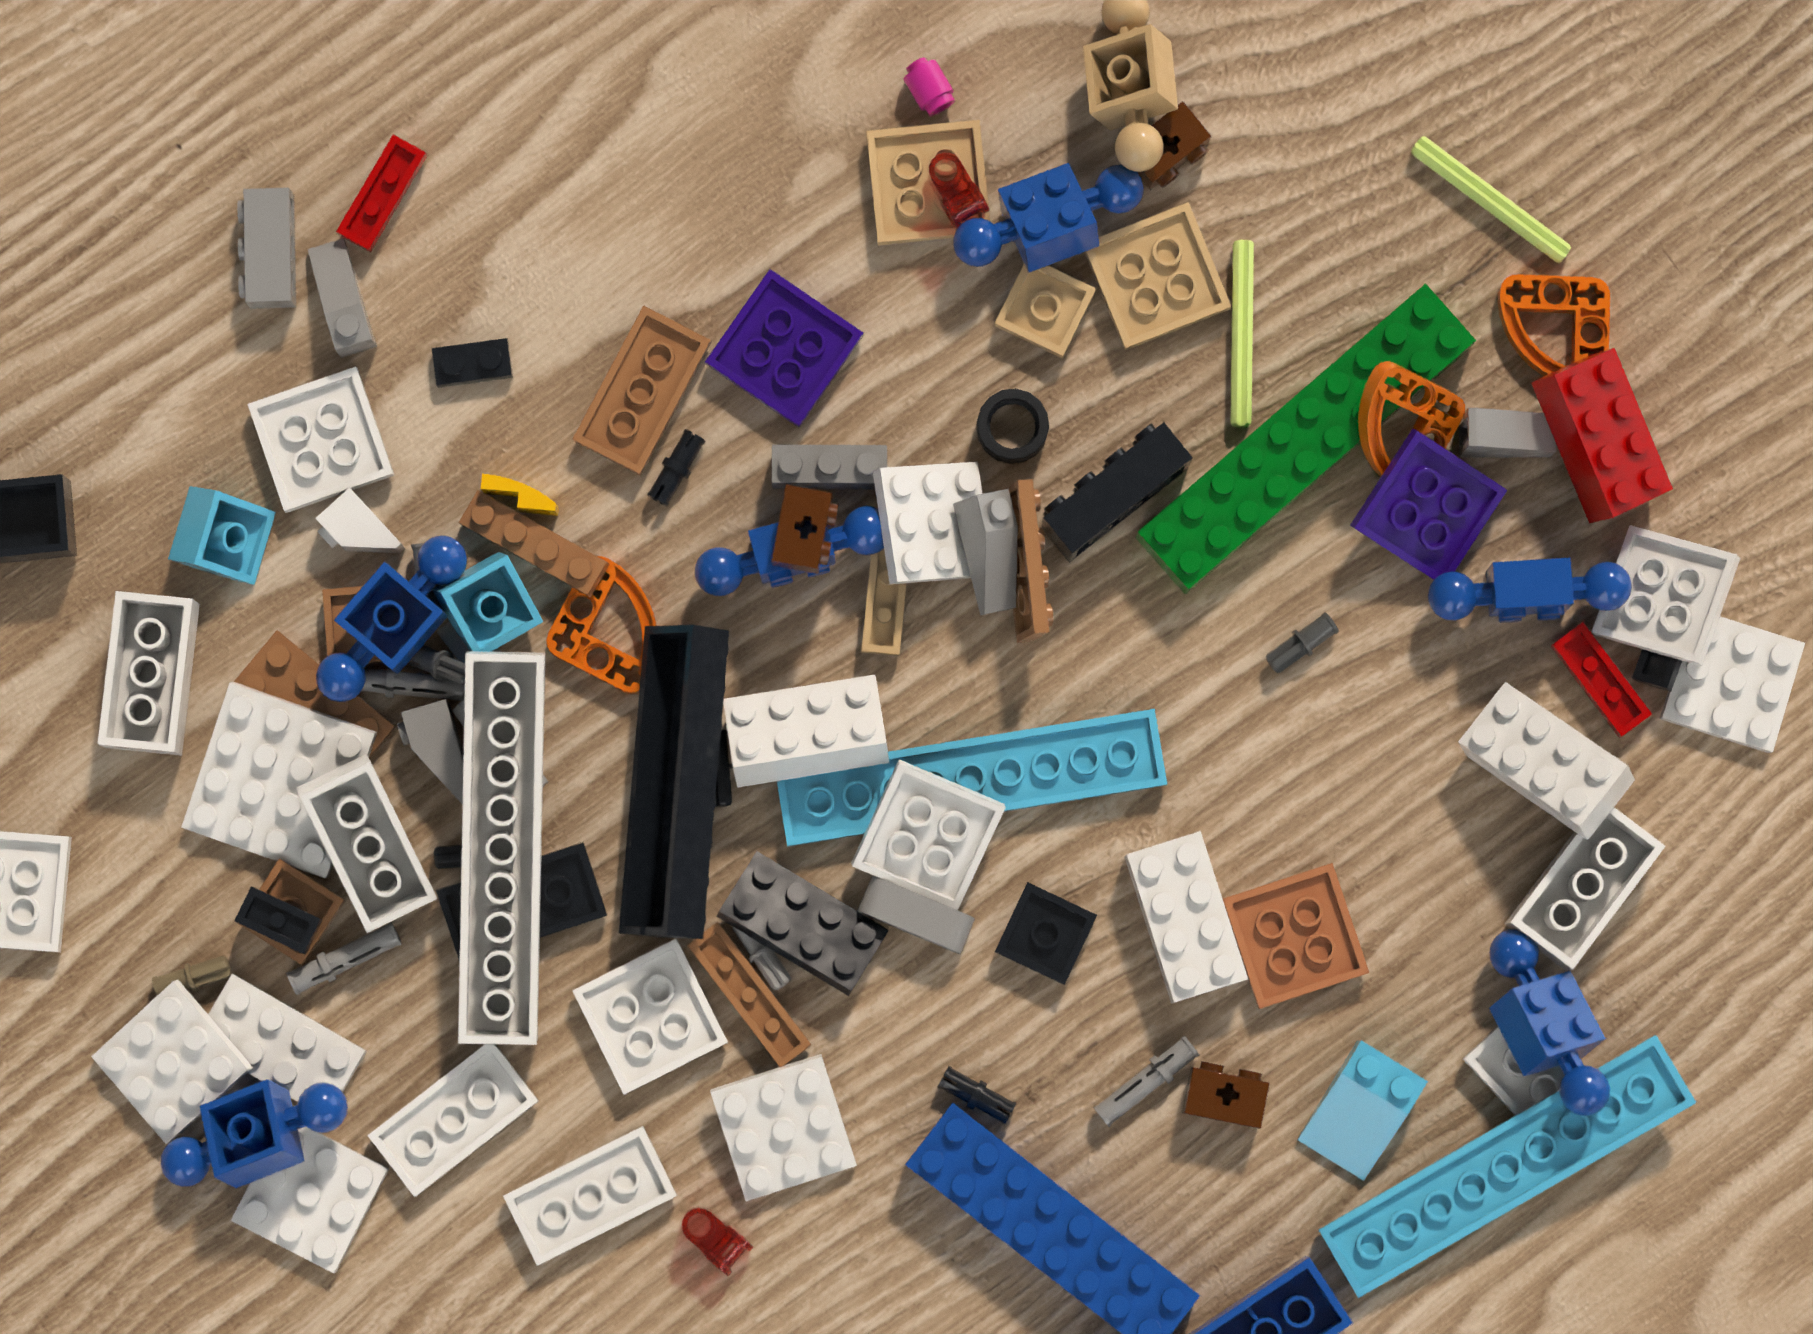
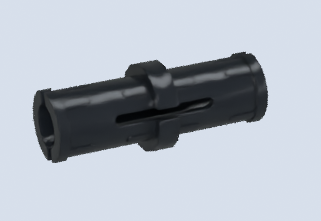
M685 429L670 457H665L661 463L664 467L651 490L648 491L647 496L656 502L660 501L661 505L668 507L683 478L687 479L691 471L688 469L706 441L697 434L694 436L693 432Z
M948 1066L943 1076L957 1084L942 1077L937 1088L943 1089L967 1102L966 1107L971 1110L976 1107L1005 1125L1010 1114L996 1106H1000L1012 1113L1016 1102H1012L988 1089L986 1082L980 1080L978 1083Z

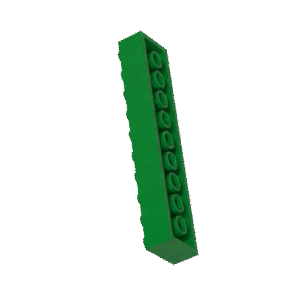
M1425 283L1141 528L1135 538L1186 595L1360 444L1358 430L1360 401L1372 370L1378 364L1390 361L1433 381L1466 353L1476 342V339ZM1387 377L1384 382L1397 389L1402 384L1395 378ZM1424 386L1415 388L1410 396V400L1421 392ZM1385 399L1381 425L1402 407Z

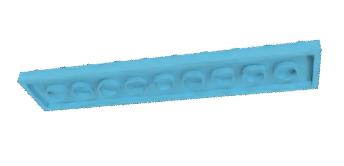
M1155 709L889 751V763L777 781L787 847L864 835L899 759L1005 804L1004 812L1167 786Z
M1657 1035L1648 1038L1597 1068L1606 1076L1610 1086L1609 1100L1598 1113L1590 1116L1572 1113L1564 1106L1560 1097V1091H1557L1318 1229L1357 1297L1365 1295L1696 1104L1695 1099Z

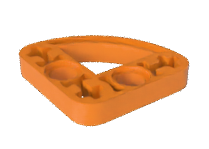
M1516 274L1507 277L1500 285L1497 294L1498 310L1505 334L1518 355L1539 374L1546 376L1565 367V365L1551 359L1532 342L1522 326L1518 312L1573 314L1572 363L1588 356V353L1581 355L1580 349L1588 352L1599 349L1602 352L1609 349L1610 290L1603 280L1595 277ZM1532 283L1538 284L1535 295L1537 304L1531 303L1532 295L1521 296L1518 302H1513L1512 295H1506V291L1510 290L1513 284H1519L1518 288L1520 291L1530 292L1533 289ZM1554 284L1561 287L1564 292L1563 301L1555 305L1547 302L1543 295L1546 286ZM1571 285H1576L1574 293L1582 294L1586 293L1590 286L1594 287L1595 293L1601 294V298L1597 299L1594 305H1589L1588 298L1576 297L1574 300L1575 305H1570L1572 297ZM1587 323L1597 325L1601 330L1600 340L1592 344L1584 341L1580 333L1581 327Z
M1390 361L1381 362L1372 370L1363 390L1359 406L1358 430L1364 455L1372 469L1381 477L1391 462L1385 451L1381 435V418L1385 399L1419 415L1413 429L1423 435L1433 433L1434 442L1445 449L1463 419V414L1465 413L1464 401L1450 390ZM1386 378H1395L1402 384L1397 389L1390 384H1385ZM1418 386H1424L1425 393L1423 398L1419 402L1412 404L1410 396L1413 390ZM1436 400L1450 406L1449 411L1446 413L1434 407Z
M597 556L610 564L606 570L609 579L607 581L600 580L595 589L596 592L602 593L600 598L597 599L593 594L590 598L571 588L548 632L546 639L547 647L552 655L625 693L638 694L640 690L639 683L633 682L629 687L625 685L626 678L623 675L615 672L614 679L607 677V675L614 669L616 657L618 656L624 659L620 662V667L631 671L634 666L640 668L638 674L641 677L645 627L657 626L656 619L645 593L635 579L612 560ZM615 583L629 597L639 617L642 631L640 660L589 635ZM584 597L592 602V613L586 618H576L571 613V605L574 600ZM565 617L575 625L585 626L581 633L574 628L570 636V640L574 643L572 649L565 647L562 652L557 651L558 644L554 641L557 635L564 636L569 628L568 624H562ZM598 648L604 649L609 655L607 666L601 670L592 669L587 662L588 654Z

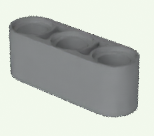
M876 876L871 877L857 910L866 916L958 954H961L975 921V918Z

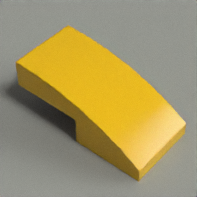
M482 473L480 489L484 494L518 497L517 508L521 513L558 516L559 508L557 504L538 490L509 478Z

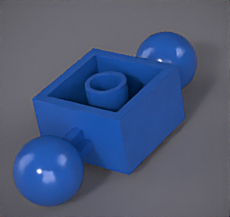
M1063 164L999 188L1000 208L1004 221L993 224L983 218L966 220L957 228L954 234V251L957 257L965 264L973 267H982L990 264L997 258L1002 245L1014 241L1030 273L1099 247L1097 221L1092 211L1102 207L1109 212L1119 214L1131 211L1142 199L1144 192L1143 181L1137 172L1128 170L1123 165H1113L1101 172L1094 187L1082 191L1070 164Z
M872 506L856 508L846 517L843 526L832 529L827 528L825 541L832 542L828 565L820 564L819 574L807 572L808 577H815L830 572V565L836 564L835 551L849 547L854 552L862 555H873L882 551L884 544L878 508ZM805 521L803 527H796V530L800 531L801 539H808L809 533H816L817 531L812 529L810 521ZM777 522L748 530L753 551L738 555L730 549L715 547L705 551L698 558L694 573L697 584L704 592L713 596H726L734 592L741 584L743 577L759 573L762 584L770 582L771 588L792 583V576L805 573V571L773 566L772 556L779 524Z
M443 535L428 539L421 546L418 553L417 562L419 570L409 582L384 561L334 619L357 642L347 653L331 654L318 666L316 682L319 690L325 697L333 701L345 702L358 696L364 688L366 681L364 668L374 656L378 657L396 674H399L448 617L443 610L426 596L436 584H450L459 579L464 573L467 565V556L463 546L456 539Z
M1571 557L1493 562L1486 570V583H1473L1468 576L1455 571L1439 575L1429 587L1428 602L1437 616L1450 621L1465 618L1473 611L1475 606L1488 605L1489 617L1499 616L1500 623L1522 621V617H1526L1528 614H1537V620L1560 619V615L1565 614L1574 604V600L1586 599L1592 607L1601 611L1618 609L1629 599L1632 582L1628 572L1622 566L1613 562L1598 563L1592 566L1585 576L1572 577Z
M1508 929L1499 933L1490 945V962L1494 969L1502 976L1515 978L1518 986L1510 989L1489 1009L1523 1076L1560 1066L1564 1077L1561 1080L1559 1091L1564 1106L1572 1113L1581 1116H1590L1598 1113L1609 1100V1082L1600 1070L1591 1066H1584L1581 1059L1606 1038L1572 972L1567 971L1539 979L1534 969L1539 959L1538 945L1517 929Z
M266 1079L199 1106L207 1141L202 1143L192 1137L174 1139L162 1152L160 1159L161 1170L171 1183L177 1186L188 1187L202 1181L210 1169V1164H212L214 1178L234 1188H239L305 1162L298 1130L304 1127L319 1133L335 1130L346 1118L348 1111L347 1099L337 1086L321 1082L306 1088L299 1098L298 1105L293 1107L289 1090Z

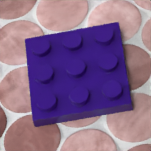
M769 269L705 360V364L800 428L864 336V332Z
M1412 428L1350 526L1434 580L1443 573L1457 569L1502 500L1507 489Z

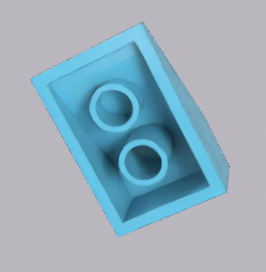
M1362 1040L1356 1041L1297 1140L1364 1181L1408 1116L1428 1081Z

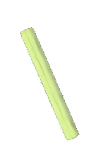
M1422 136L1411 150L1413 156L1556 263L1562 262L1570 252L1571 246L1427 137Z
M1250 240L1234 241L1232 262L1231 426L1242 428L1249 427L1252 422L1254 243Z

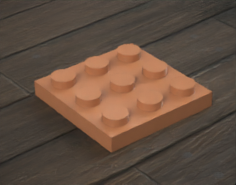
M1333 863L1223 898L1258 1009L1369 973Z

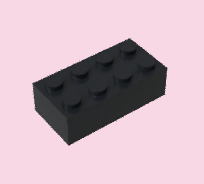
M1164 422L1157 428L1153 424L1148 425L1134 437L1133 447L1127 452L1122 447L1104 461L1103 471L1097 475L1092 471L1074 485V493L1070 497L1065 499L1060 495L1044 508L1045 512L1043 513L1044 517L1041 527L1069 563L1189 468L1193 457Z

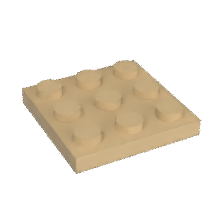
M980 120L866 131L878 245L954 238L957 228L966 220L983 218L990 221Z
M1189 202L1100 236L1099 247L1085 251L1124 350L1131 349L1230 310L1232 307Z

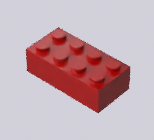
M1615 347L1589 355L1531 382L1589 524L1614 518L1673 490Z

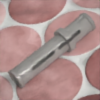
M389 667L388 670L364 668L366 681L362 691L385 693V697L394 698L396 694L457 701L465 699V685L449 679L436 680L431 674L401 671L399 674H396Z
M391 922L328 954L322 952L317 955V959L286 974L294 992L298 995L326 980L332 982L337 979L336 975L366 962L385 951L400 946L402 943Z
M1185 1036L1181 1037L1177 1043L1158 1058L1156 1055L1150 1058L1149 1061L1151 1063L1093 1108L1106 1125L1110 1127L1112 1123L1141 1102L1142 1099L1165 1081L1168 1084L1173 1081V1075L1195 1057H1198V1052Z

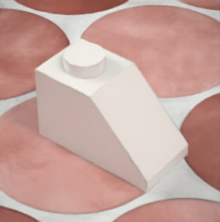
M350 487L316 517V520L323 526L317 532L332 548L339 544L345 551L401 553L405 549Z

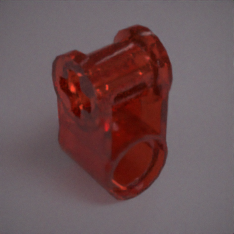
M941 153L931 160L928 169L929 184L937 195L944 213L956 230L963 221L977 213L982 212L985 214L990 211L984 196L977 185L971 180L957 156L951 153ZM948 164L953 167L956 176L950 181H941L936 177L935 169L939 165Z
M692 1207L683 1217V1234L703 1252L702 1254L727 1276L732 1273L731 1267L744 1252L751 1251L754 1248L736 1229L729 1224L727 1225L707 1207ZM695 1214L707 1216L711 1223L708 1232L702 1235L692 1233L688 1227L690 1217ZM734 1243L735 1245L733 1246V1248L725 1255V1257H722L724 1252L731 1246V1244Z

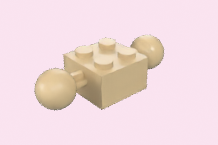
M1104 0L1101 9L1102 20L1105 26L1116 35L1083 46L1089 113L1110 131L1124 127L1115 140L1116 157L1128 170L1143 172L1153 168L1160 161L1164 149L1160 133L1148 124V119L1178 110L1172 44L1152 24L1146 25L1150 15L1147 0Z

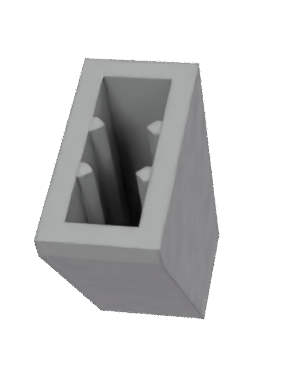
M1468 408L1459 424V457L1550 458L1556 452L1557 445L1544 413Z

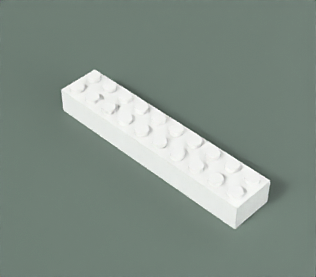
M466 652L458 1044L537 1045L546 653Z

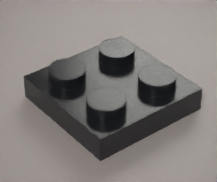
M1027 882L995 953L1065 985L1097 914Z

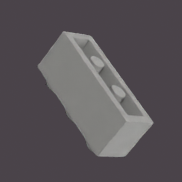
M290 188L243 189L244 200H238L237 203L238 222L244 223V238H238V256L240 261H245V275H239L238 280L240 298H245V302L251 309L296 307L294 194Z
M772 444L773 489H785L786 485H792L808 489L875 490L872 471L887 467V445Z

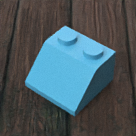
M190 486L168 559L197 570L255 585L276 512L217 490Z
M500 552L465 570L456 581L446 585H439L432 589L443 611L448 616L449 622L470 651L492 652L543 622L508 555Z

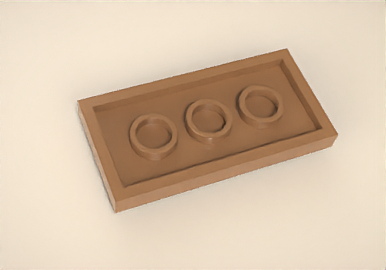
M643 305L572 439L573 442L641 476L712 343L711 340Z
M1033 479L1017 480L1006 488L1009 489L1018 525L1016 608H1013L1017 643L1032 642L1049 633V627L1053 625L1052 606L1050 603L1046 604L1045 588L1049 586V573L1047 566L1042 565L1041 550H1044L1045 536L1043 528L1038 527L1036 512L1040 511L1041 507L1040 494L1038 489L1033 487Z
M276 630L234 682L377 732L369 756L370 760L396 727L358 696L345 702H337L325 697L319 690L316 682V672L319 664Z

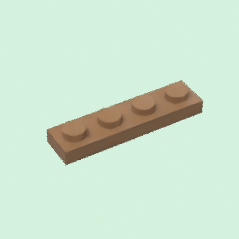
M477 490L458 522L463 527L590 598L610 565L605 560Z
M718 922L704 932L703 939H694L687 945L779 1067L785 1066L812 1045Z

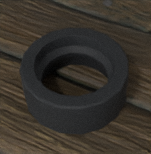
M1016 388L1001 390L990 396L980 408L976 424L978 440L984 451L995 460L1008 464L1023 463L1036 456L1045 445L1049 431L1048 413L1041 401L1030 392ZM1016 404L1023 406L1031 413L1035 420V432L1026 445L1011 449L1003 447L995 441L991 434L990 423L992 416L999 408L1005 405Z

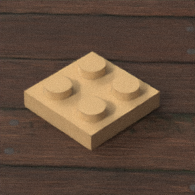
M1023 264L994 326L1063 359L1096 292V288L1050 266L1029 273L1025 264Z

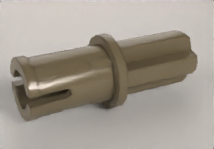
M225 956L193 966L190 963H186L183 969L159 977H152L153 987L156 995H159L170 983L179 980L187 991L192 990L193 993H196L199 987L229 978L231 976V967Z

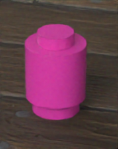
M922 57L907 66L908 74L905 75L903 80L922 111L926 110L931 117L943 112L955 103V99L952 96L954 90L935 59L927 61L925 57Z

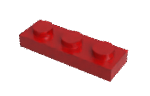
M393 134L340 223L336 233L371 253L428 156L427 153Z
M1584 622L1551 645V648L1619 738L1652 715Z

